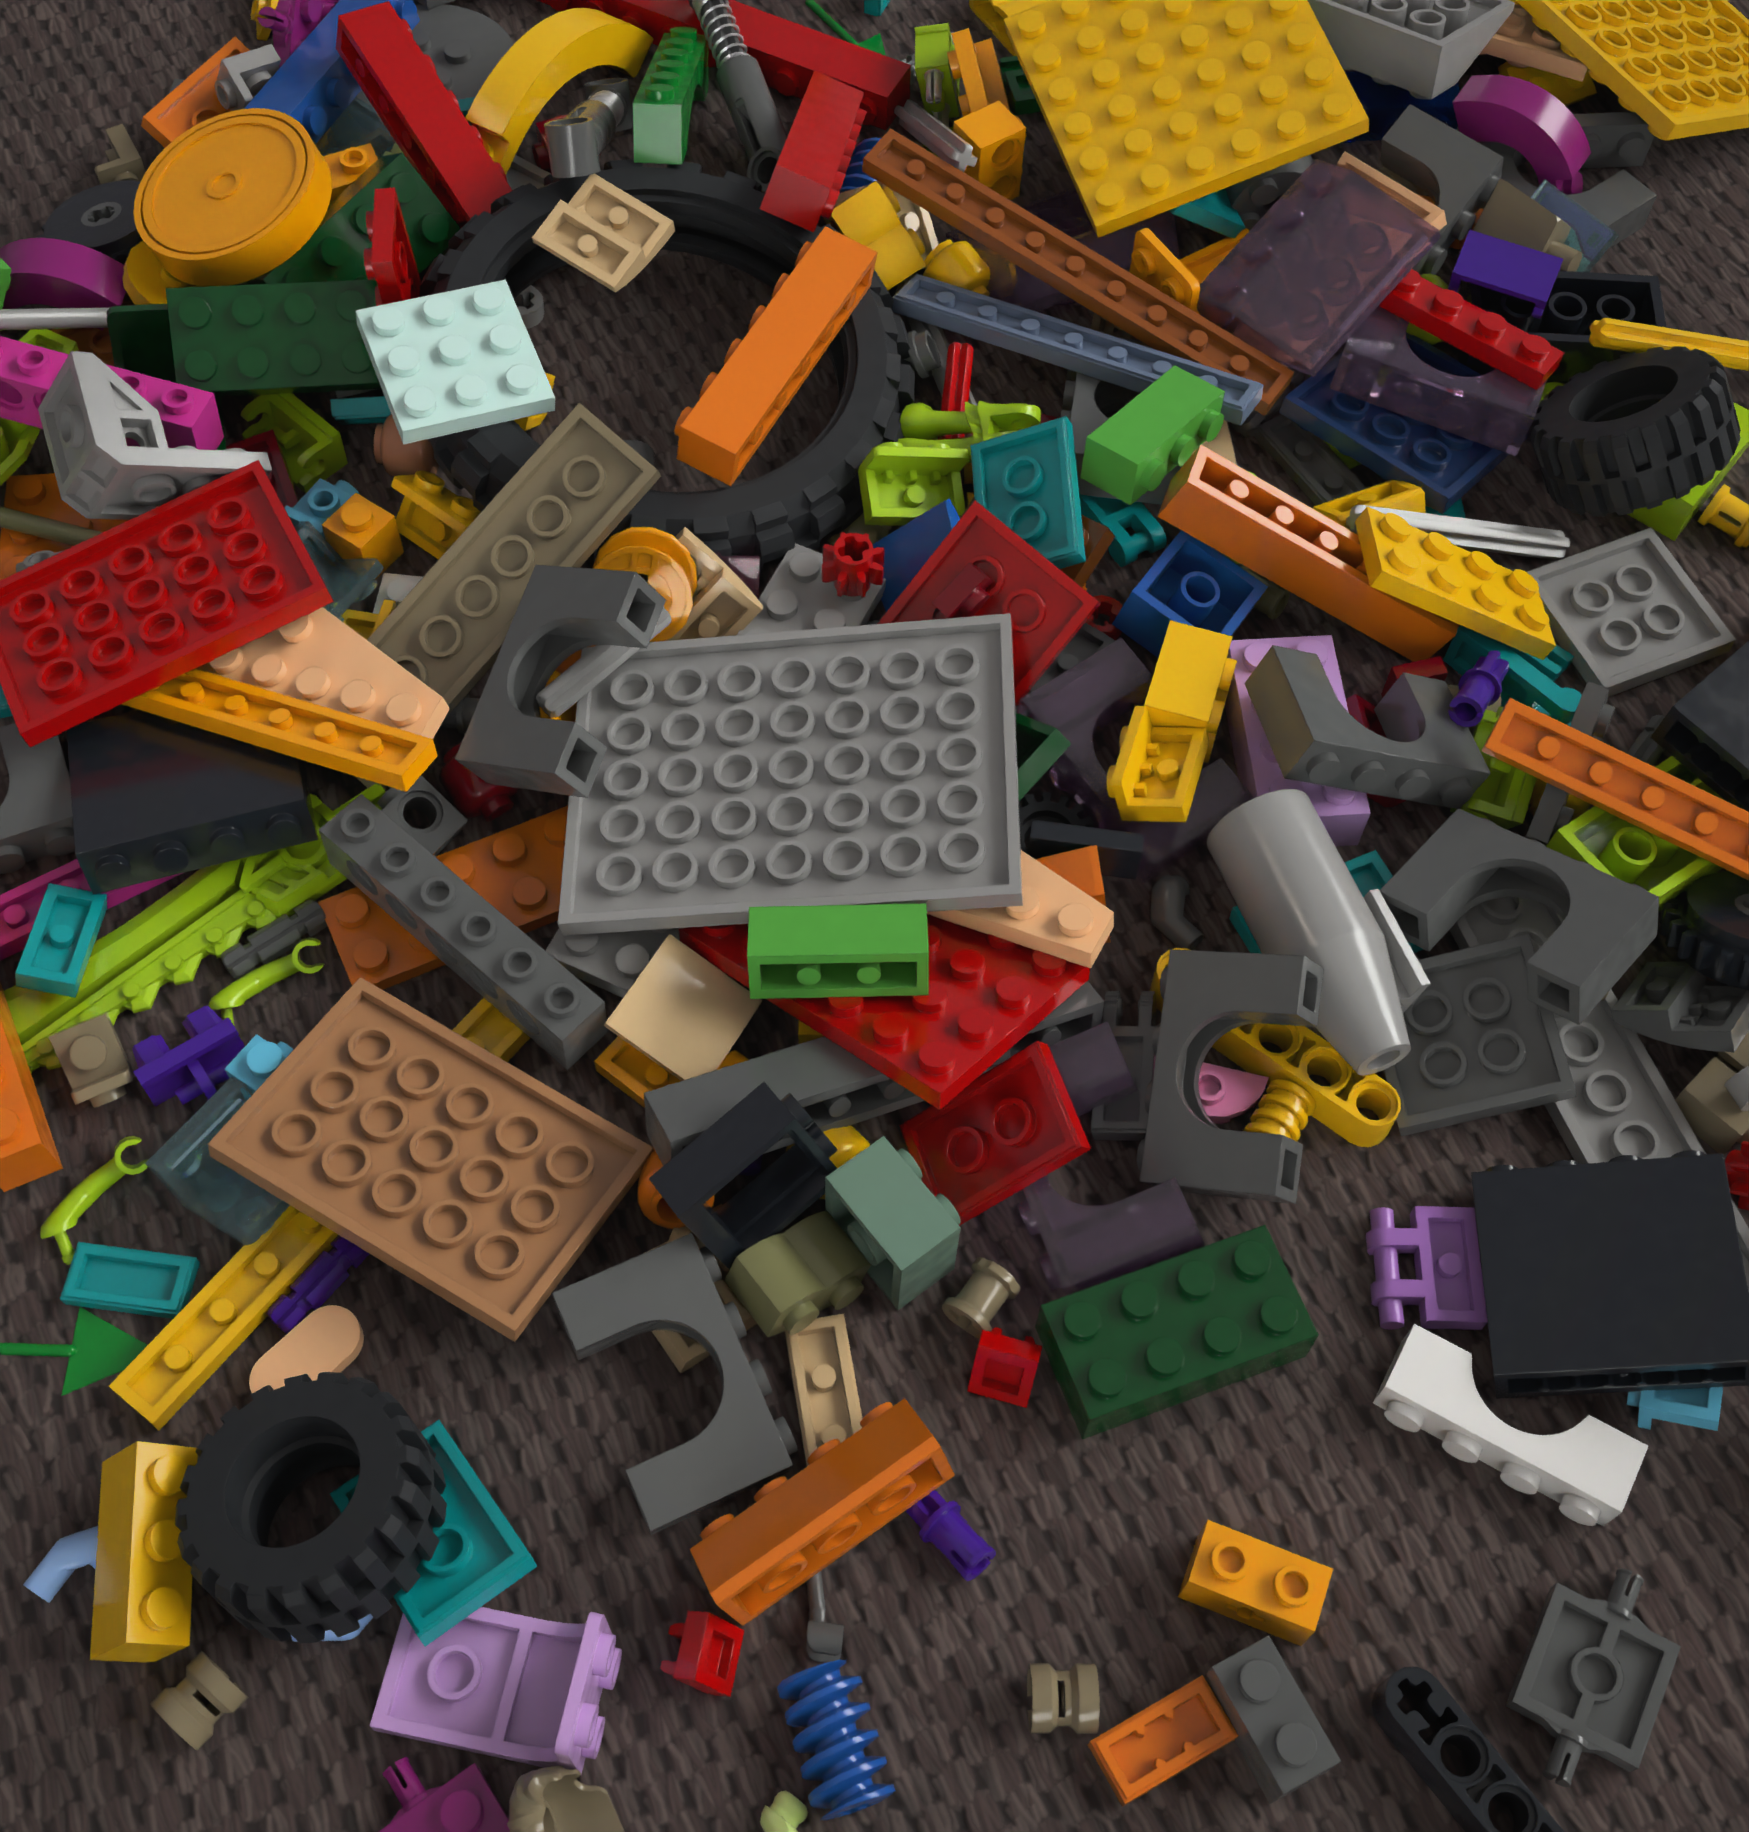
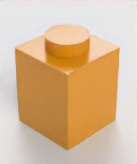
M358 493L352 495L322 524L332 561L370 585L404 553L395 516Z

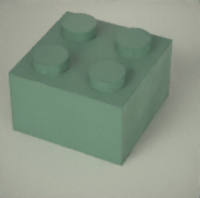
M883 1136L825 1177V1211L830 1213L868 1260L871 1266L867 1273L894 1307L900 1310L954 1270L961 1219L955 1207L943 1194L939 1193L934 1196L921 1181L923 1177L922 1171L911 1154L903 1148L896 1151L885 1136Z

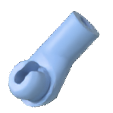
M98 1526L59 1539L23 1585L50 1603L75 1569L84 1567L87 1564L95 1569Z

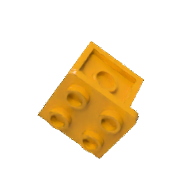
M1143 228L1135 234L1129 272L1231 333L1238 328L1245 317L1243 309L1251 296L1257 297L1266 284L1265 275L1276 257L1245 228L1235 238L1226 237L1178 260L1149 228Z

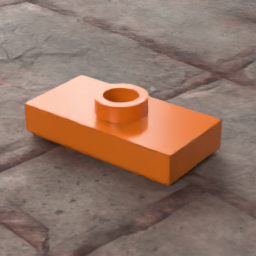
M1202 1675L1094 1738L1088 1743V1747L1121 1806L1124 1807L1234 1741L1239 1735Z

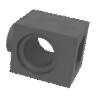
M422 775L407 792L391 787L377 802L385 815L433 856H437L462 831L468 821ZM408 809L422 811L428 817L430 827L425 829L411 827L405 821L403 812Z

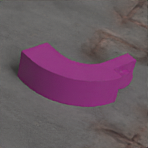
M1504 75L1471 76L1452 101L1459 132L1476 142H1498L1520 152L1534 168L1541 190L1546 191L1548 187H1551L1557 193L1564 195L1582 193L1583 177L1578 171L1591 154L1586 135L1572 112L1554 95L1523 79Z
M52 238L21 239L10 242L0 248V258L11 268V282L8 291H6L3 309H17L29 304H43L57 308H104L121 306L126 294L122 279L124 265L101 252L77 243Z

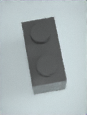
M1269 1635L1212 1666L1205 1674L1204 1678L1239 1735L1234 1741L1269 1804L1323 1775L1341 1762Z

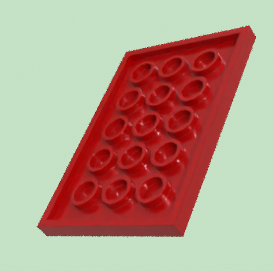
M257 460L0 580V684L18 731L31 748L203 664L209 663L234 649L259 639L288 623L311 614L315 610L334 601L260 461Z
M927 914L929 995L767 999L941 1110L1089 980L1090 968ZM748 924L679 928V938L683 944L749 988L747 961Z

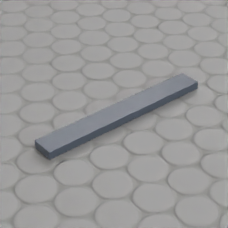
M915 274L892 297L894 300L892 311L894 313L1139 393L1176 365L1224 390L1225 394L1221 408L1224 420L1240 426L1262 399L1264 385L1259 382L920 274Z

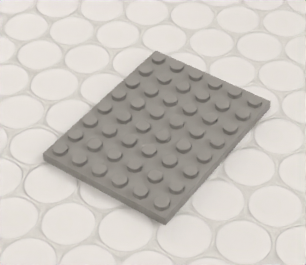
M1010 613L649 642L647 649L641 648L577 701L575 722L604 744L607 750L588 798L569 796L558 926L563 936L748 924L749 907L926 903L927 912L1023 906L1013 639ZM593 647L583 648L581 652V657L584 656Z

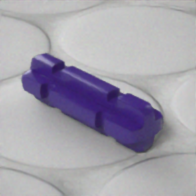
M338 1235L330 1243L334 1247L330 1253L323 1251L291 1284L290 1288L293 1292L288 1297L282 1294L268 1309L267 1315L271 1322L281 1331L288 1334L307 1317L305 1314L310 1309H318L348 1278L347 1269L351 1265L357 1268L369 1253Z

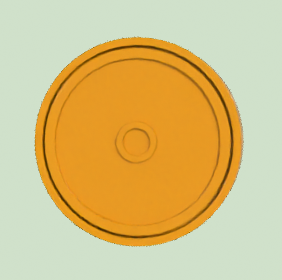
M248 108L226 112L188 129L166 146L145 172L136 192L133 210L134 222L140 237L168 273L178 280L201 287L239 284L257 278L278 267L298 252L312 237L321 224L331 200V172L307 130L293 117L280 111L265 108Z

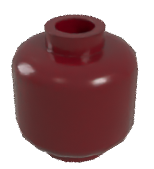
M461 743L444 755L443 762L445 765L441 769L439 780L457 810L464 817L475 818L483 815L486 821H492L513 808L514 803L511 798L517 793L519 788L487 783L456 761L455 757Z

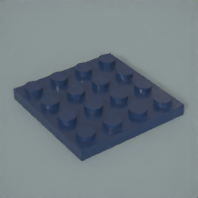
M1385 318L1286 395L1279 413L1295 422L1301 429L1309 431L1329 443L1341 454L1353 458L1374 471L1383 480L1406 481L1421 487L1425 492V506L1431 507L1443 514L1530 436V423L1537 407L1419 337L1403 331L1394 322Z

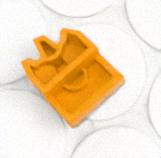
M969 28L951 33L955 50L947 52L954 80L963 79L966 94L958 96L963 117L998 100L1010 111L992 39L989 38L974 43Z

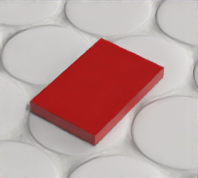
M1040 1041L1034 1042L976 1078L941 1110L932 1105L900 1125L908 1151L922 1171L923 1177L921 1181L934 1196L941 1193L952 1203L961 1219L959 1226L1091 1149L1048 1044Z

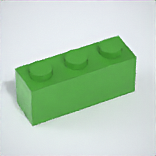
M1174 365L1087 436L1080 478L1132 505L1147 491H1154L1160 485L1164 476L1177 465L1183 466L1191 457L1193 451L1205 441L1211 442L1217 436L1224 421L1221 408L1225 391Z
M926 903L749 907L747 961L750 999L929 995V945Z

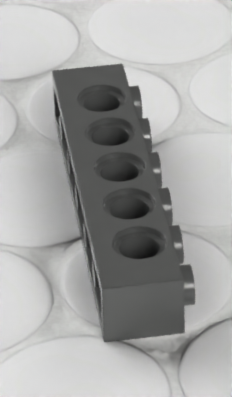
M362 794L319 829L329 863L566 1070L574 1065L608 1032V1029L603 1026L607 1021L605 1001Z

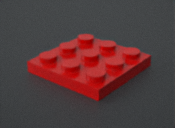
M975 500L877 624L946 619L947 617L932 602L969 562L979 567L993 583L985 590L990 595L989 599L973 616L1011 614L1016 708L1101 603Z

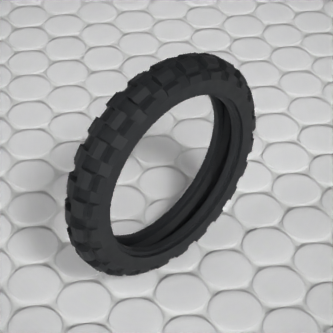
M634 159L611 160L604 164L603 171L595 173L673 220L675 232L661 250L685 252L711 258L744 271L773 289L783 273L790 275L794 270L797 256L806 241L813 243L825 226L840 233L830 224L823 227L817 225L813 233L762 211L759 208L765 194L762 193L761 183L729 171L726 172L724 178L701 173V164L683 162L682 165L667 164L666 168L643 167V163H634ZM549 174L544 178L543 187L537 189L531 183L522 185L496 199L491 204V214L485 211L479 216L475 214L448 240V252L445 255L439 254L432 261L419 285V297L506 279L511 294L515 299L523 290L539 278L568 264L535 244L532 237L560 199L569 203L589 175L573 178L552 177V174ZM875 270L870 288L826 350L832 362L837 380L838 405L828 425L815 441L783 466L761 477L737 485L693 492L649 490L586 560L590 562L589 569H593L599 548L612 535L630 527H653L676 537L686 527L708 546L738 577L753 575L762 572L764 563L772 560L776 563L782 561L787 551L795 548V543L811 550L819 548L823 537L829 533L834 535L841 533L864 512L858 476L859 466L873 447L885 442H898V439L905 438L901 430L900 417L906 405L914 403L915 373L911 368L910 362L904 360L910 357L908 350L911 349L904 322L900 315H894L892 311L894 300ZM514 420L427 439L434 449V459L447 477L458 489L465 488L473 496V506L481 512L541 446Z

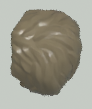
M550 1766L530 1771L518 1778L510 1796L509 1821L507 1823L510 1832L625 1831L608 1792L601 1786L585 1785L579 1782L577 1777L581 1773L577 1769Z

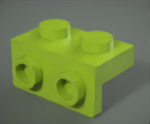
M885 442L873 447L858 469L865 525L904 526L947 499L951 500L959 517H961L966 508L960 471L970 460L968 449L951 448L948 444L944 443L931 444L926 447H903L899 442Z

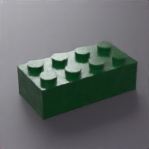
M403 153L381 156L329 204L328 210L318 229L298 252L273 270L246 282L248 285L368 280L364 265V249L372 248V243L369 241L367 234L366 212L374 211L375 189L395 187L419 274L439 254L448 248V240L461 228Z
M375 280L166 288L176 383L212 392L215 397L382 389L356 321V310L376 306Z
M1266 1225L1042 1304L1035 1325V1329L1082 1440L1304 1358L1319 1336Z

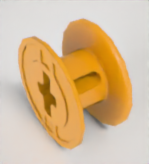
M630 527L612 535L599 548L593 569L632 571L648 575L647 583L666 599L664 608L671 616V623L650 642L665 641L672 638L686 625L693 607V595L697 588L696 565L688 549L672 534L653 527Z

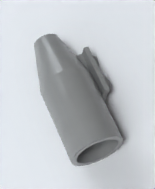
M1282 789L1255 797L1229 812L1211 830L1207 838V848L1261 953L1304 955L1324 969L1318 1024L1315 1028L1358 1075H1371L1401 1061L1411 1050L1403 1013L1431 983L1380 890H1369L1364 897L1362 896L1305 792L1298 789Z

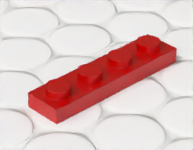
M1395 263L1372 283L1366 300L1535 390H1538L1555 372L1565 353L1551 346L1545 338L1538 335H1530L1508 323L1501 315L1487 312L1464 300L1459 293L1443 289L1422 278L1417 271L1408 267H1401Z

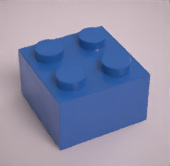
M1181 530L1132 590L1112 625L1159 658L1170 620L1233 636L1268 587L1219 551Z

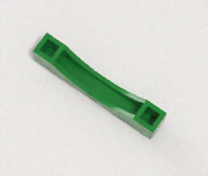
M674 27L670 29V33L663 34L634 98V163L683 164L687 152L692 101H705L708 93V41L705 35H697V29Z

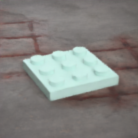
M506 279L356 310L358 329L403 445L555 411L554 393Z

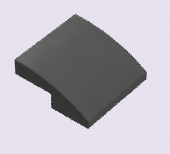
M1685 961L1647 962L1610 1011L1614 1022L1652 1039L1692 1049L1735 1052L1749 1031V990L1729 986L1718 981H1707L1705 975L1692 968Z

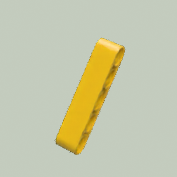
M1174 948V949H1172V950H1190V949H1187V948ZM1170 950L1161 955L1158 960L1150 986V991H1155L1156 1008L1160 1012H1162L1163 1008L1160 978L1162 971L1168 966ZM1263 1023L1246 1024L1227 1032L1212 1046L1247 1072L1269 1077L1267 1086L1271 1081L1277 1079L1288 1080L1300 1085L1316 1101V1109L1311 1116L1348 1142L1359 1147H1372L1380 1144L1388 1135L1401 1110V1099L1397 1091L1388 1082L1375 1073L1371 1075H1358L1328 1041L1305 1026ZM1261 1043H1273L1283 1052L1272 1053L1266 1050ZM1309 1075L1322 1076L1331 1086H1320L1314 1083ZM1358 1108L1372 1110L1378 1115L1379 1120H1370L1364 1117L1358 1111Z

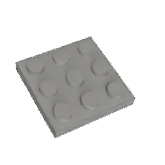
M1652 528L1527 571L1539 585L1540 597L1545 612L1549 617V625L1554 638L1561 648L1574 656L1572 663L1585 682L1589 681L1609 688L1608 697L1730 651L1736 641Z

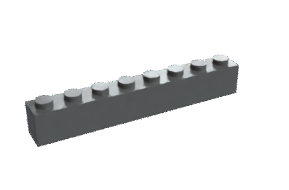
M1087 981L982 1074L1036 1041L1048 1044L1053 1058L1097 1044V1037L1101 1034L1104 1000ZM825 1036L644 1093L647 1136L663 1166L763 1082L769 1086L780 1100L791 1093L814 1120L805 1130L815 1122L822 1132L832 1128L847 1127L925 1101ZM787 1133L763 1154L795 1144V1141Z

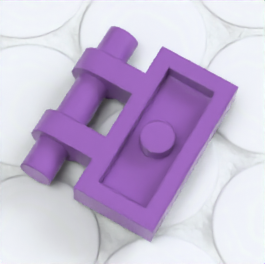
M1415 1206L1410 1213L1411 1228H1395L1394 1213L1390 1208L1372 1209L1370 1211L1371 1230L1366 1233L1367 1253L1374 1256L1376 1281L1370 1284L1372 1305L1378 1306L1380 1327L1383 1329H1399L1404 1327L1403 1306L1419 1305L1422 1328L1482 1330L1488 1320L1475 1209L1471 1207ZM1398 1254H1414L1416 1280L1400 1279Z

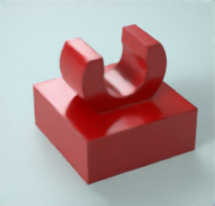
M995 1327L991 1332L982 1330L967 1392L1027 1408L1043 1346L1035 1344L1034 1338L1026 1336L1024 1341L1002 1335L1001 1328Z
M688 1611L685 1623H675L669 1626L668 1634L681 1640L677 1661L664 1660L661 1662L660 1669L673 1676L674 1679L706 1694L731 1697L745 1630L710 1612Z

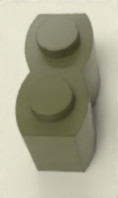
M821 1211L801 1220L784 1233L765 1238L743 1251L735 1258L724 1281L767 1337L777 1335L785 1330L790 1335H794L809 1326L817 1318L820 1310L831 1305L835 1310H840L853 1302L864 1289L861 1281L871 1264L828 1211Z

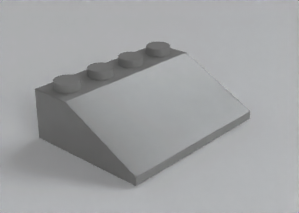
M1307 0L1343 70H1356L1371 76L1372 80L1376 83L1383 85L1392 84L1408 90L1411 96L1418 99H1433L1454 86L1513 12L1515 2L1510 0Z

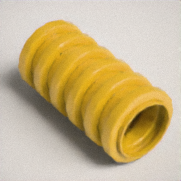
M1273 1080L1266 1089L1267 1094L1263 1095L1258 1103L1259 1108L1255 1109L1251 1115V1123H1248L1243 1131L1280 1134L1298 1141L1301 1136L1300 1130L1306 1127L1309 1122L1308 1116H1311L1316 1109V1101L1310 1093L1297 1083L1288 1080Z

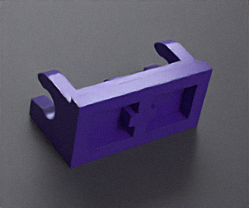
M1469 230L1453 269L1448 289L1457 292L1463 280L1536 303L1531 316L1540 319L1563 258Z

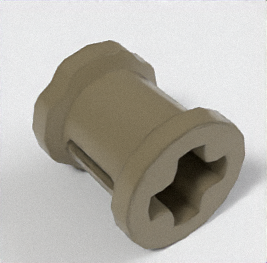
M983 1257L976 1258L972 1263L971 1270L973 1274L955 1298H947L942 1304V1310L949 1320L978 1339L981 1337L982 1330L991 1332L990 1322L1007 1299H1015L1021 1289L1015 1278L1006 1269L996 1262Z

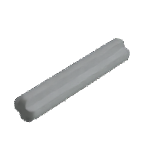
M664 607L650 640L671 623V616ZM614 645L594 646L537 694L536 700L539 706L551 718L559 717L641 648Z

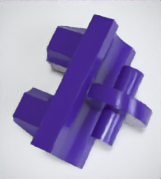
M203 1006L187 1015L182 1022L191 1037L186 1042L170 1050L161 1035H152L132 1048L138 1069L133 1072L155 1107L177 1095L182 1105L203 1093L212 1107L223 1102L215 1086L229 1079L225 1068L245 1045L229 1017L222 1020L209 1006Z

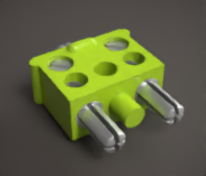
M949 23L915 27V71L924 110L949 128V118L959 117L960 110L958 96H960V78L954 80L947 52L955 50Z

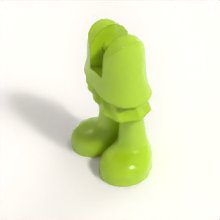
M978 401V405L965 402V411H935L924 403H911L906 405L901 413V430L905 438L898 439V442L903 447H926L931 444L944 443L948 444L951 448L968 449L970 460L967 463H972L970 445L1038 425L1041 421V411L1036 405L1024 403L992 404ZM951 434H972V435H973V436H971V437H969V438L940 439V440H937V439H938V436H943V435H951Z

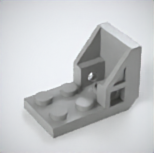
M71 351L38 407L61 500L87 519H133L257 460L260 461L267 476L272 471L267 452H246L241 448L203 450L188 445L168 448L159 411L92 352ZM125 438L134 439L140 447L127 446Z

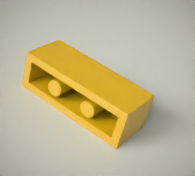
M136 1441L102 1462L90 1660L155 1662L190 1646L193 1575L191 1574V1566L182 1558L177 1543L179 1533L182 1531L175 1525V1513L178 1499L187 1497L180 1489V1485L187 1466H195L197 1464L198 1454L195 1452L197 1449L195 1447Z

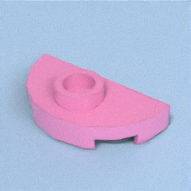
M1203 1062L1199 1075V1094L1206 1114L1215 1124H1224L1230 1122L1232 1118L1244 1115L1259 1103L1269 1077Z

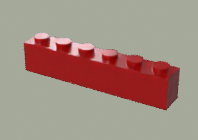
M389 1L338 15L336 50L404 156L460 228L475 214L479 216L483 211L491 214V204L496 199L512 191L507 183L506 174L502 166L498 162H494L488 154L477 128L473 125L470 126L460 111L455 94L451 90H447L439 79L430 56L423 54L413 39L412 30L408 22L403 18L400 19Z
M814 70L759 208L760 210L813 233L820 216L828 220L830 219L867 112L859 108L864 92Z

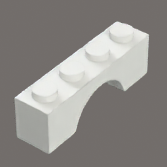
M1416 1324L1412 1326L1402 1340L1373 1401V1404L1386 1410L1384 1413L1385 1417L1395 1426L1410 1432H1418L1420 1429L1441 1439L1443 1441V1449L1453 1457L1468 1463H1476L1478 1460L1501 1471V1480L1511 1488L1526 1494H1535L1538 1491L1559 1502V1510L1566 1517L1587 1526H1594L1596 1523L1605 1526L1622 1513L1648 1449V1445L1590 1415L1575 1427L1553 1435L1530 1434L1509 1426L1494 1415L1480 1397L1472 1373V1353Z

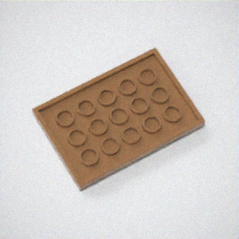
M361 977L208 1143L209 1155L213 1159L514 1342L639 1178L646 1160L654 1149L649 1144Z

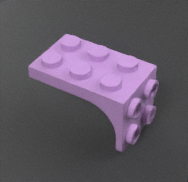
M480 1607L426 1647L418 1638L403 1613L370 1727L377 1732L539 1767L563 1766L566 1769H577L582 1774L585 1758L596 1759L600 1749L605 1717L598 1716L599 1701L603 1688L613 1690L620 1668L622 1649L615 1648L616 1635L612 1634L605 1615L595 1612L589 1613L586 1623L573 1624L542 1620Z

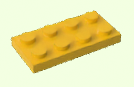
M1366 507L1356 519L1355 525L1370 587L1541 660H1544L1556 647L1549 625L1550 620L1540 597L1539 585L1527 572L1520 569L1512 571L1494 563L1489 556L1480 551L1469 552L1453 545L1445 536L1437 532L1426 533L1410 526L1402 517L1394 513L1383 514L1370 507Z

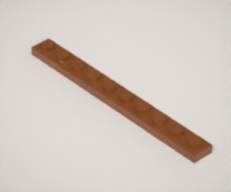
M890 128L863 158L862 172L1153 349L1263 384L1262 399L1254 408L1255 411L1263 416L1268 413L1290 384L1294 371Z

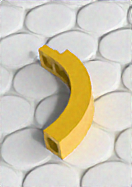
M572 8L558 12L532 27L506 52L485 80L465 118L471 125L477 128L488 154L494 162H498L502 166L505 174H507L518 148L533 121L550 98L566 82L589 68L606 65L634 78L638 74L654 38L646 31L599 10Z

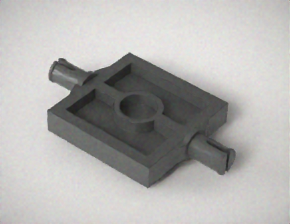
M1617 1569L1607 1601L1586 1598L1559 1583H1556L1549 1589L1505 1705L1542 1725L1551 1736L1555 1737L1556 1741L1542 1774L1550 1781L1556 1778L1555 1784L1563 1787L1571 1786V1780L1581 1752L1597 1754L1629 1772L1639 1769L1681 1648L1680 1645L1649 1630L1637 1616L1632 1614L1644 1579L1638 1574L1631 1577L1633 1571L1627 1569Z

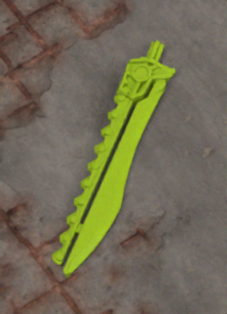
M375 783L334 811L322 803L316 795L310 794L318 840L200 868L180 885L124 925L95 941L76 998L16 987V985L5 990L4 994L31 1074L40 1066H44L48 1070L62 1067L50 1042V1034L105 1012L108 1013L114 1026L117 1016L126 1009L132 1010L133 1013L151 1009L161 986L167 982H172L176 986L192 982L202 959L210 954L221 958L224 951L239 943L244 931L249 928H257L258 931L284 914L291 917L295 914L293 911L295 907L308 899L316 901L345 881L347 878L329 863L319 829L361 794L378 809L382 810L377 802L386 793L385 789L380 784Z

